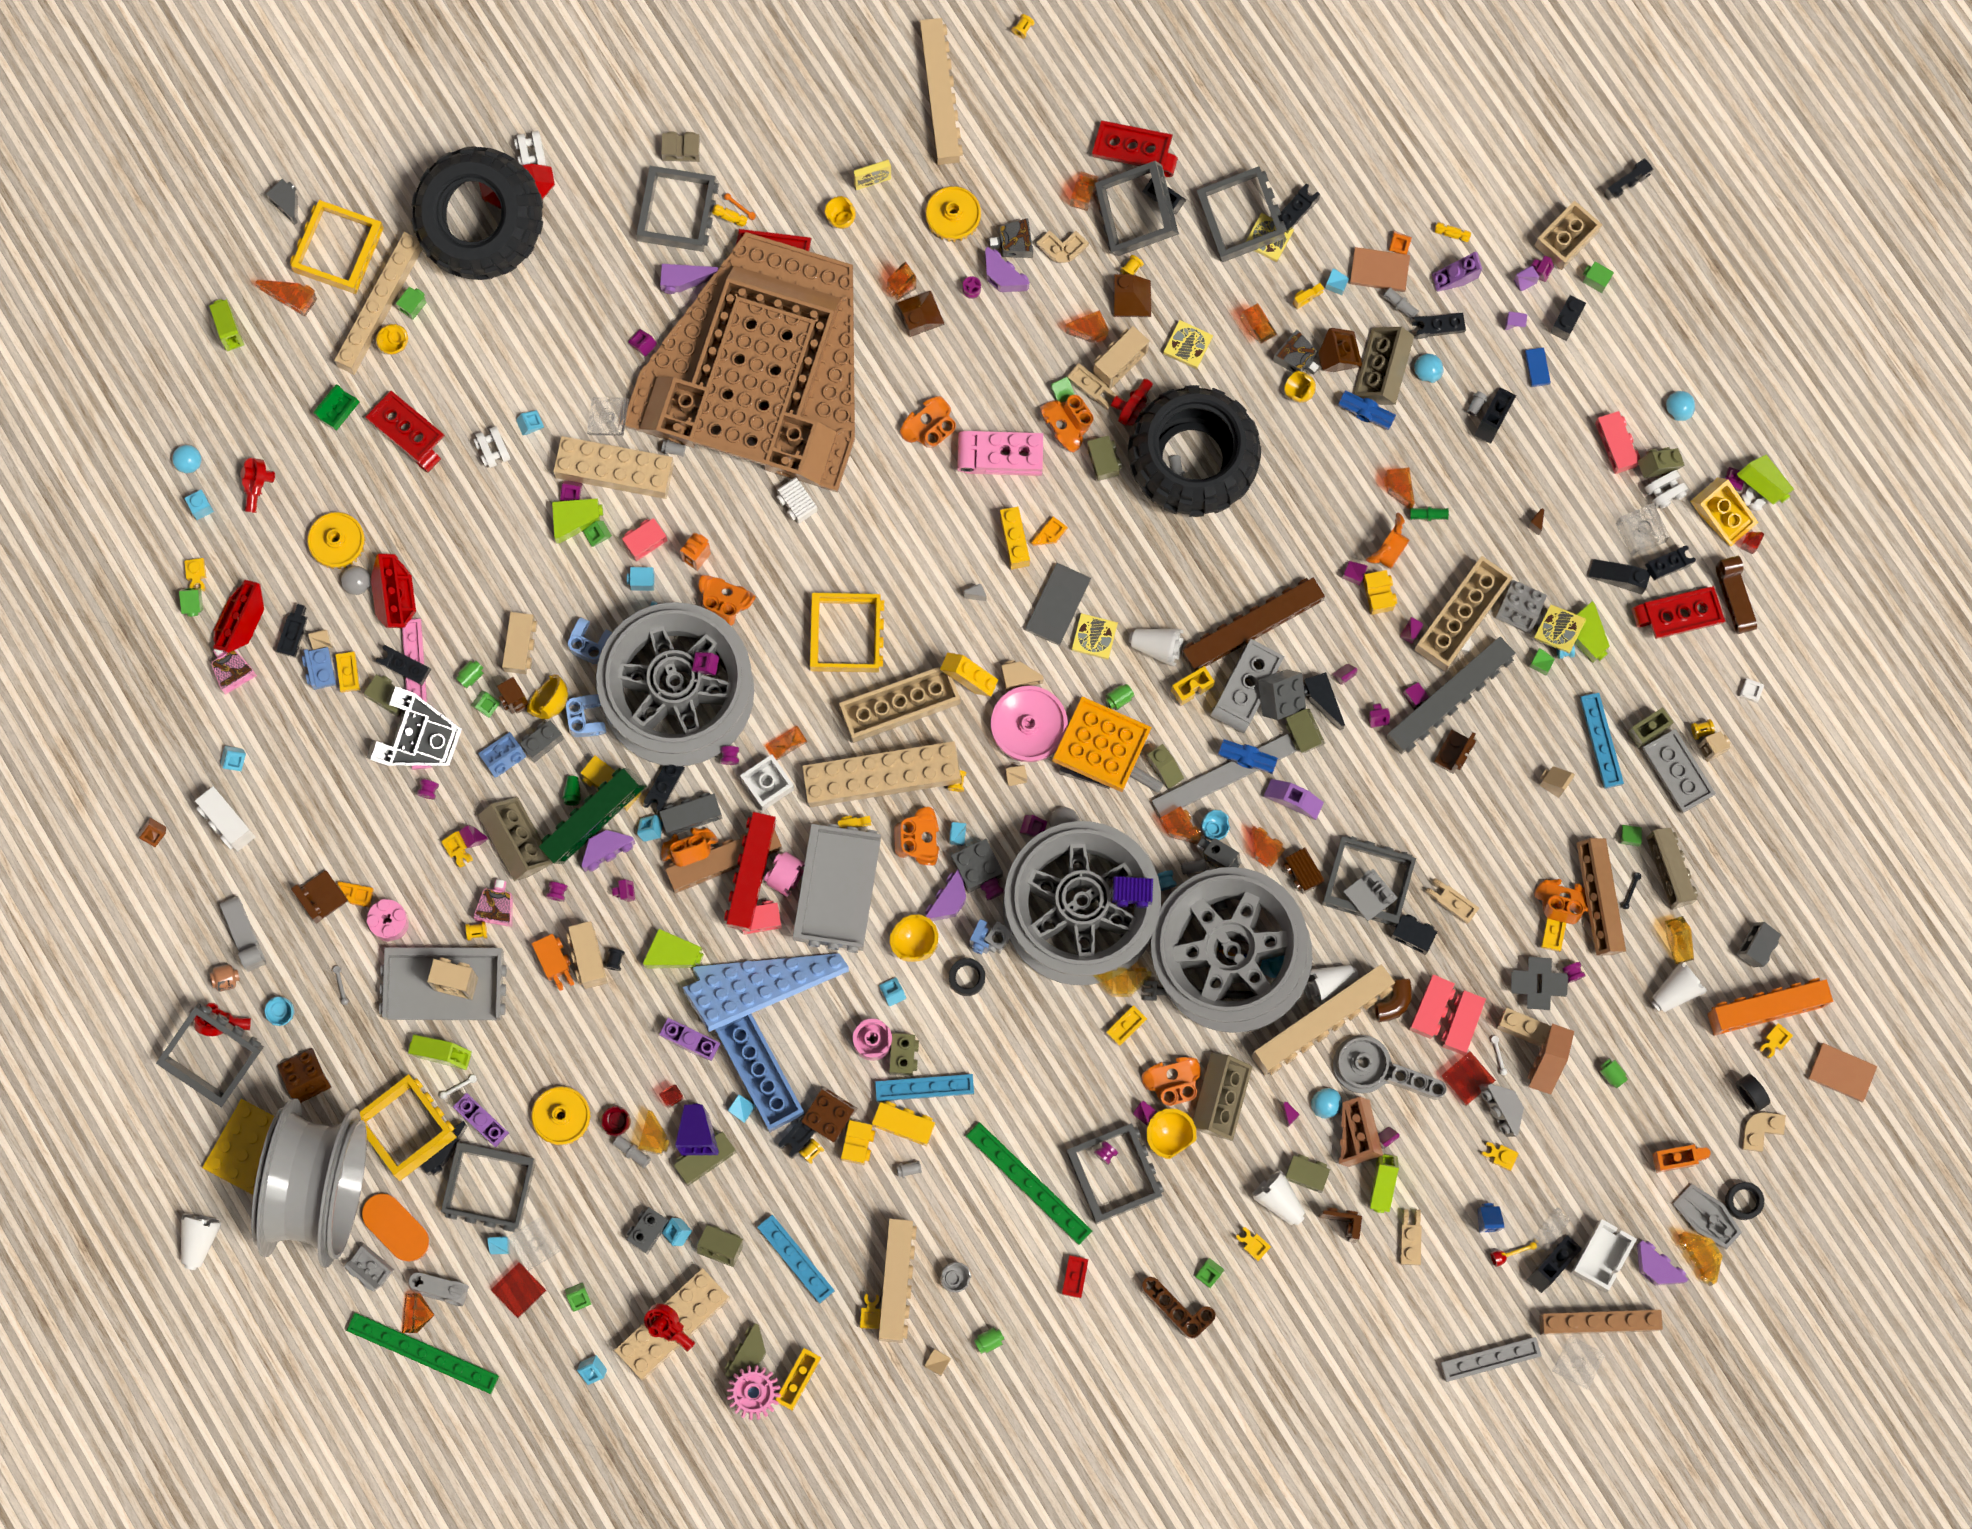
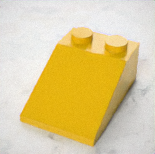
M1717 477L1690 501L1699 515L1730 547L1758 523L1728 479Z

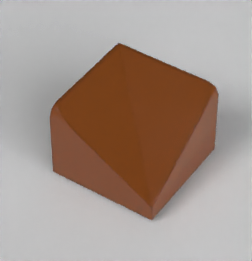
M149 818L139 832V839L156 847L166 834V826Z

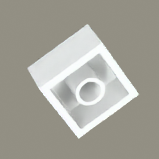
M772 754L740 775L742 783L762 811L794 791L793 783Z

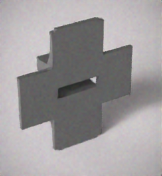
M1528 957V971L1512 970L1511 991L1513 994L1527 995V1009L1550 1010L1551 996L1566 997L1568 975L1566 973H1552V958ZM1537 974H1542L1540 976L1539 993H1537Z

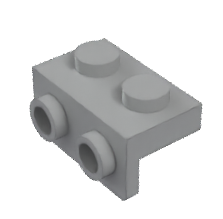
M365 1244L359 1248L351 1261L347 1262L344 1266L350 1275L358 1278L364 1287L372 1291L382 1287L394 1270Z

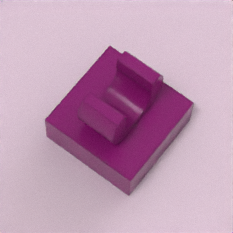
M1544 256L1542 261L1534 259L1531 264L1539 275V280L1546 282L1554 268L1552 259Z
M1729 467L1725 479H1728L1734 489L1740 492L1744 481L1737 473L1741 470Z
M1380 703L1373 704L1374 710L1369 712L1370 727L1389 725V709H1382Z
M619 880V887L612 888V896L620 897V900L627 902L636 901L633 881Z

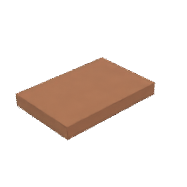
M1355 247L1350 284L1386 290L1391 287L1394 291L1405 292L1410 255Z
M1822 1043L1808 1079L1857 1101L1864 1102L1877 1066Z

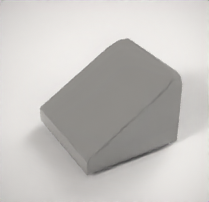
M982 584L964 590L965 599L987 600Z

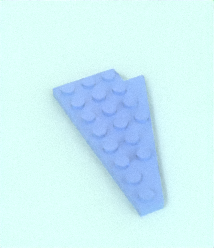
M840 953L693 967V973L699 981L683 987V991L710 1032L849 971V967Z

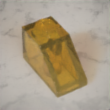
M1681 916L1665 921L1666 938L1674 963L1679 964L1682 961L1694 960L1692 932L1685 918Z
M648 1110L639 1150L663 1156L664 1151H668L670 1140H667V1135L654 1113Z

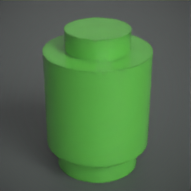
M476 660L474 662L469 661L458 672L459 675L456 679L467 689L484 674L481 671L483 667Z
M1128 684L1120 685L1106 694L1107 699L1105 702L1110 709L1118 710L1132 700L1134 693Z
M1608 1059L1600 1065L1602 1067L1600 1072L1611 1086L1613 1085L1615 1088H1618L1628 1080L1626 1072L1616 1060L1611 1061Z
M993 1327L978 1335V1338L974 1341L982 1354L984 1352L989 1353L1002 1346V1340L1005 1338L1000 1329L995 1330Z

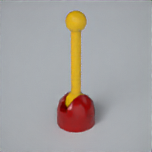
M1531 1242L1528 1246L1508 1253L1501 1250L1493 1251L1490 1253L1491 1260L1495 1267L1501 1266L1506 1262L1507 1257L1529 1249L1535 1250L1537 1244Z

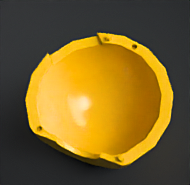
M549 675V679L538 690H535L527 705V712L540 719H550L560 714L565 708L568 700V691L565 682L559 675Z
M923 915L904 917L895 925L892 933H890L891 949L903 961L917 962L926 960L934 954L938 947L939 933L937 927L930 918Z
M1164 1109L1157 1112L1150 1119L1147 1127V1141L1150 1148L1158 1156L1165 1159L1173 1158L1192 1145L1197 1139L1196 1127L1192 1118L1178 1109Z

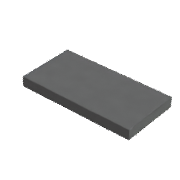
M1056 563L1025 631L1060 646L1091 578Z

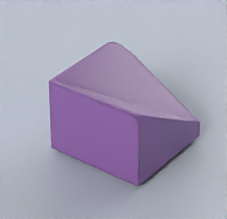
M1530 266L1517 273L1514 282L1520 291H1524L1537 284L1539 275L1533 266Z
M1509 312L1506 317L1505 330L1516 326L1526 327L1527 314Z

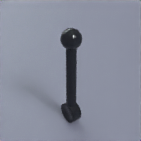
M1638 872L1633 875L1634 881L1626 902L1622 904L1625 910L1629 909V902L1636 884L1642 877Z

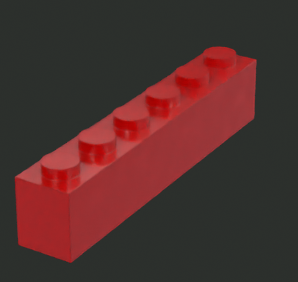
M753 812L752 817H748L746 828H749L748 835H744L742 846L745 848L743 854H739L737 865H740L739 873L735 872L733 884H736L735 890L730 892L728 901L731 903L730 910H726L724 921H727V927L751 931L777 821L775 816Z

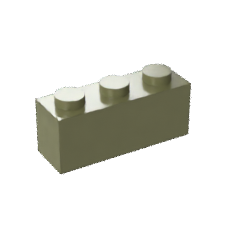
M718 1131L714 1133L719 1150L718 1155H681L675 1160L677 1163L674 1166L687 1186L737 1153L723 1131L721 1133H718Z

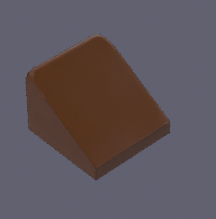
M1543 508L1539 510L1528 525V528L1537 535H1540L1543 527L1545 511Z

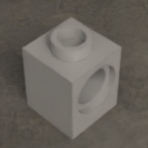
M997 921L984 939V942L989 944V951L1000 954L1009 942L1013 932ZM994 935H1001L1003 941L995 943L992 937Z

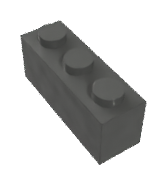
M705 793L700 795L699 799L693 801L692 799L682 801L681 805L675 807L674 805H669L662 808L663 811H660L668 837L723 819L715 793Z

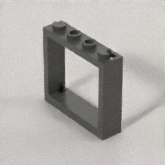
M1153 161L1095 183V195L1100 203L1099 212L1105 223L1103 224V229L1109 240L1107 245L1113 254L1121 256L1179 235L1162 164ZM1151 173L1164 228L1119 244L1106 189Z
M650 165L636 234L637 241L704 252V247L708 246L709 243L708 228H712L713 218L710 216L714 205H716L714 195L718 194L719 183L716 181V176ZM658 177L708 185L698 239L647 231Z
M1260 166L1197 190L1223 262L1286 238L1284 234L1287 231L1284 221L1280 222L1278 218L1281 212L1278 204H1273L1272 199L1275 198L1271 187H1267L1266 182L1269 179L1266 171H1261ZM1258 177L1276 231L1226 249L1207 196Z
M1342 836L1322 905L1364 917L1352 902L1331 896L1344 847L1407 865L1394 914L1381 911L1371 919L1396 927L1399 923L1416 858L1407 854L1408 852L1397 853L1391 847L1383 846V848H1380L1370 841H1364L1363 843L1357 841L1356 837Z
M198 1003L156 1064L222 1108L264 1046L257 1041V1038L246 1035L241 1027H234L228 1023L229 1020L223 1015H217L212 1012L211 1007ZM197 1015L253 1052L225 1093L169 1057V1054Z
M1132 1123L1066 1151L1096 1224L1160 1199L1162 1197L1161 1193L1164 1192L1160 1181L1156 1182L1154 1177L1156 1170L1153 1164H1149L1146 1156H1149L1145 1145L1141 1146L1138 1139L1141 1138L1140 1132L1137 1127H1133ZM1129 1132L1154 1193L1102 1214L1077 1153L1098 1145L1104 1140L1107 1141Z
M458 1142L441 1212L446 1214L445 1218L453 1220L461 1217L465 1218L464 1222L476 1224V1221L484 1222L483 1226L495 1228L496 1225L503 1226L505 1231L514 1232L515 1229L520 1230L536 1160L530 1157ZM464 1154L527 1167L515 1222L451 1209Z

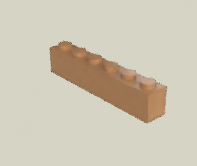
M775 829L768 856L782 850V845ZM748 832L742 834L738 840L733 841V839L723 842L721 847L716 849L711 847L709 856L703 860L682 867L676 866L674 863L669 864V868L665 870L675 894L739 868L740 865H737L739 854H743L745 848L742 846L744 835H748Z
M1589 838L1577 842L1596 956H1610L1626 952L1606 838Z
M1661 1310L1546 1313L1539 1315L1541 1335L1654 1332L1663 1330Z

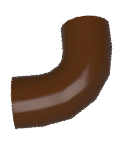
M1410 979L1395 980V984L1392 987V998L1387 1002L1375 1004V1015L1378 1023L1399 1018L1407 1011L1412 998Z

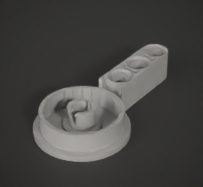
M1357 1035L1350 1037L1340 1044L1334 1054L1333 1070L1337 1080L1343 1087L1355 1093H1370L1379 1089L1384 1084H1392L1427 1098L1438 1100L1447 1091L1446 1084L1441 1080L1394 1063L1392 1064L1387 1048L1379 1040L1370 1036ZM1365 1059L1368 1062V1067H1360L1358 1060ZM1395 1073H1403L1404 1081H1398L1395 1078ZM1414 1079H1420L1423 1082V1087H1415ZM1432 1086H1439L1441 1094H1434Z

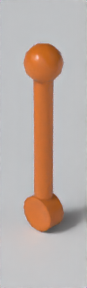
M726 193L724 195L725 200L731 201L739 209L745 212L750 220H754L756 218V214L754 212H749L747 209H745L742 205L735 201L729 193Z

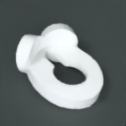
M1750 486L1746 493L1742 494L1741 498L1751 510L1759 511L1768 500L1763 497L1751 503L1754 489Z

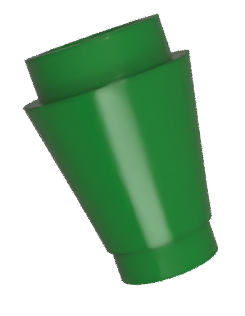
M576 776L567 777L562 796L565 805L576 806L581 800L579 781Z

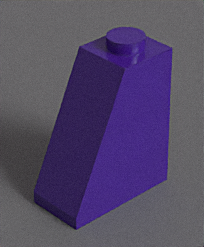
M703 1104L684 1105L675 1144L681 1155L719 1154L710 1116Z

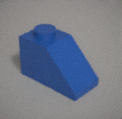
M1485 1203L1477 1209L1479 1233L1499 1232L1505 1228L1500 1206H1494V1203Z

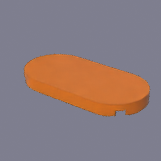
M377 1194L365 1203L362 1211L365 1225L394 1256L402 1261L410 1262L417 1261L426 1254L429 1247L427 1231L394 1197L388 1194Z

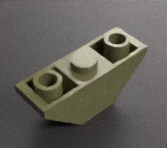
M755 1323L754 1326L750 1325L744 1334L747 1337L743 1344L739 1343L734 1352L737 1354L733 1361L729 1360L724 1369L726 1377L733 1378L735 1373L738 1376L742 1375L739 1371L741 1368L744 1370V1373H747V1366L751 1367V1372L754 1371L755 1365L760 1366L766 1355V1350L758 1324Z

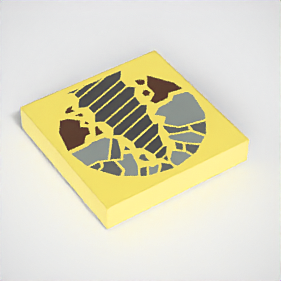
M889 160L854 170L855 189L860 190L890 180L891 164Z
M1261 213L1246 242L1276 231L1273 219ZM1292 228L1288 234L1284 232L1285 239L1254 251L1278 262L1294 229Z
M1179 320L1163 354L1198 369L1213 335Z
M1550 605L1534 638L1537 641L1570 654L1586 619Z
M1081 613L1072 651L1109 660L1118 622Z

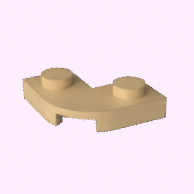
M1049 230L1036 242V245L1053 261L1067 263L1074 260L1089 246V242L1075 231L1062 243Z
M1758 1113L1752 1116L1744 1126L1742 1150L1763 1152L1765 1133L1784 1135L1786 1115Z

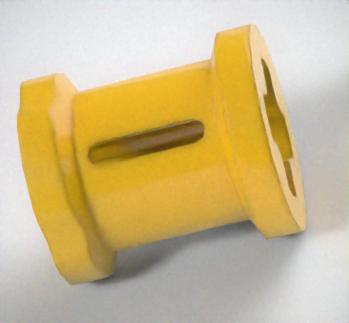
M1021 14L1019 22L1016 26L1012 27L1011 31L1019 38L1025 39L1027 31L1031 26H1034L1035 22L1028 15Z
M1131 255L1126 265L1120 268V272L1122 274H1135L1144 263L1137 256Z
M1708 719L1707 722L1691 724L1695 740H1698L1699 737L1715 733L1714 724L1711 719Z
M960 770L962 783L949 785L948 790L964 792L963 782L967 772Z
M482 921L481 924L475 925L466 924L467 940L471 941L473 938L480 937L488 938L486 922Z
M813 1138L803 1150L799 1151V1154L809 1164L813 1163L812 1160L820 1152L823 1153L825 1151Z

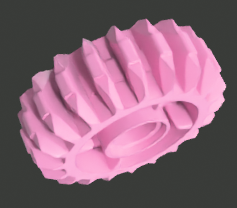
M755 1365L752 1372L751 1367L747 1366V1373H744V1370L741 1368L739 1370L742 1374L740 1377L736 1373L733 1375L737 1381L729 1380V1384L734 1387L727 1388V1392H733V1395L727 1396L728 1400L734 1399L730 1407L732 1408L737 1405L738 1407L734 1412L737 1414L742 1410V1418L746 1416V1413H749V1420L753 1419V1414H756L757 1420H760L759 1413L761 1412L767 1417L768 1413L765 1410L769 1409L773 1412L774 1408L770 1405L772 1403L774 1405L779 1404L778 1401L774 1400V1397H781V1394L775 1393V1390H779L780 1386H773L778 1381L777 1378L770 1380L769 1378L772 1377L773 1373L769 1372L766 1376L765 1367L762 1368L761 1373L758 1372V1365ZM752 1387L759 1389V1395L756 1398L748 1396V1391Z

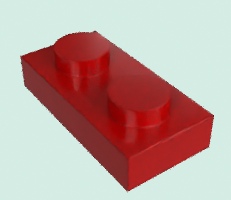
M1069 1255L1062 1295L1081 1299L1089 1259Z

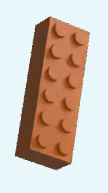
M1820 978L1809 980L1804 985L1801 982L1792 984L1786 990H1783V987L1773 989L1767 995L1764 992H1760L1747 1000L1746 997L1735 999L1730 1004H1727V1001L1718 1003L1707 1013L1713 1035L1716 1036L1825 1008L1834 1002L1827 979L1820 980Z

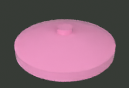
M1022 686L1007 692L995 705L991 717V732L995 743L1007 756L1021 762H1037L1053 755L1057 751L1068 727L1066 711L1059 699L1051 692L1036 686Z

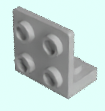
M1512 580L1496 618L1531 633L1547 595L1523 583Z

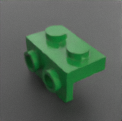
M336 384L316 408L314 414L322 423L337 431L360 401Z

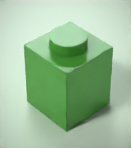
M1595 261L1592 267L1588 265L1583 275L1585 278L1583 283L1603 293L1614 272Z
M409 286L397 301L396 306L399 311L414 320L427 303L424 297L425 294L417 288L414 290Z
M201 587L186 588L179 591L181 614H187V617L198 616L203 611Z

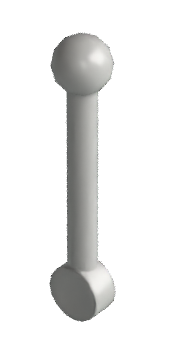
M335 966L333 972L337 976L342 996L341 1004L347 1005L349 1000L345 996L340 976L341 968Z

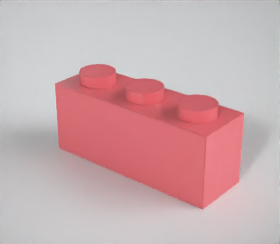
M1619 411L1599 417L1595 425L1614 473L1618 474L1636 468L1640 455L1637 450H1634L1632 444L1633 437L1631 433L1627 432L1625 417L1621 416Z
M1434 974L1432 975L1410 1026V1031L1429 1039L1433 1035H1438L1441 1025L1438 1024L1440 1018H1445L1448 1007H1446L1447 1001H1452L1456 992L1453 989L1455 983Z
M1465 990L1461 995H1457L1454 1005L1457 1006L1455 1013L1451 1012L1447 1022L1450 1024L1448 1031H1444L1441 1041L1444 1042L1443 1048L1462 1055L1467 1053L1486 998Z

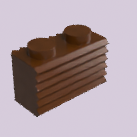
M1305 847L1285 858L1283 867L1288 875L1292 874L1294 878L1293 884L1297 891L1301 890L1304 894L1325 881Z

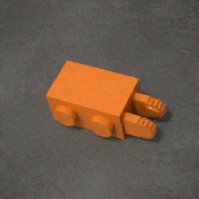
M693 533L680 550L682 561L698 571L711 554L709 540L701 534Z
M550 934L531 943L548 980L554 979L559 991L563 990L562 982L558 978L559 976L565 974L568 984L570 986L574 985L568 967L572 964L567 954L563 956L560 950L563 948L559 937L555 938L553 934Z
M1694 1144L1656 1151L1652 1156L1656 1173L1696 1166L1699 1164V1161L1709 1158L1711 1152L1707 1147L1695 1148Z

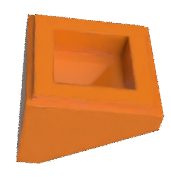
M1394 231L1389 251L1407 255L1412 237Z

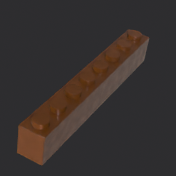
M1314 577L1309 580L1308 578L1301 580L1298 586L1293 589L1291 587L1281 592L1282 595L1277 598L1275 596L1265 601L1266 604L1261 607L1257 605L1249 610L1250 613L1243 616L1241 614L1235 617L1229 625L1226 623L1222 624L1213 634H1210V632L1200 637L1201 640L1197 643L1190 642L1185 645L1182 656L1192 673L1241 648L1250 639H1257L1324 601L1325 595Z

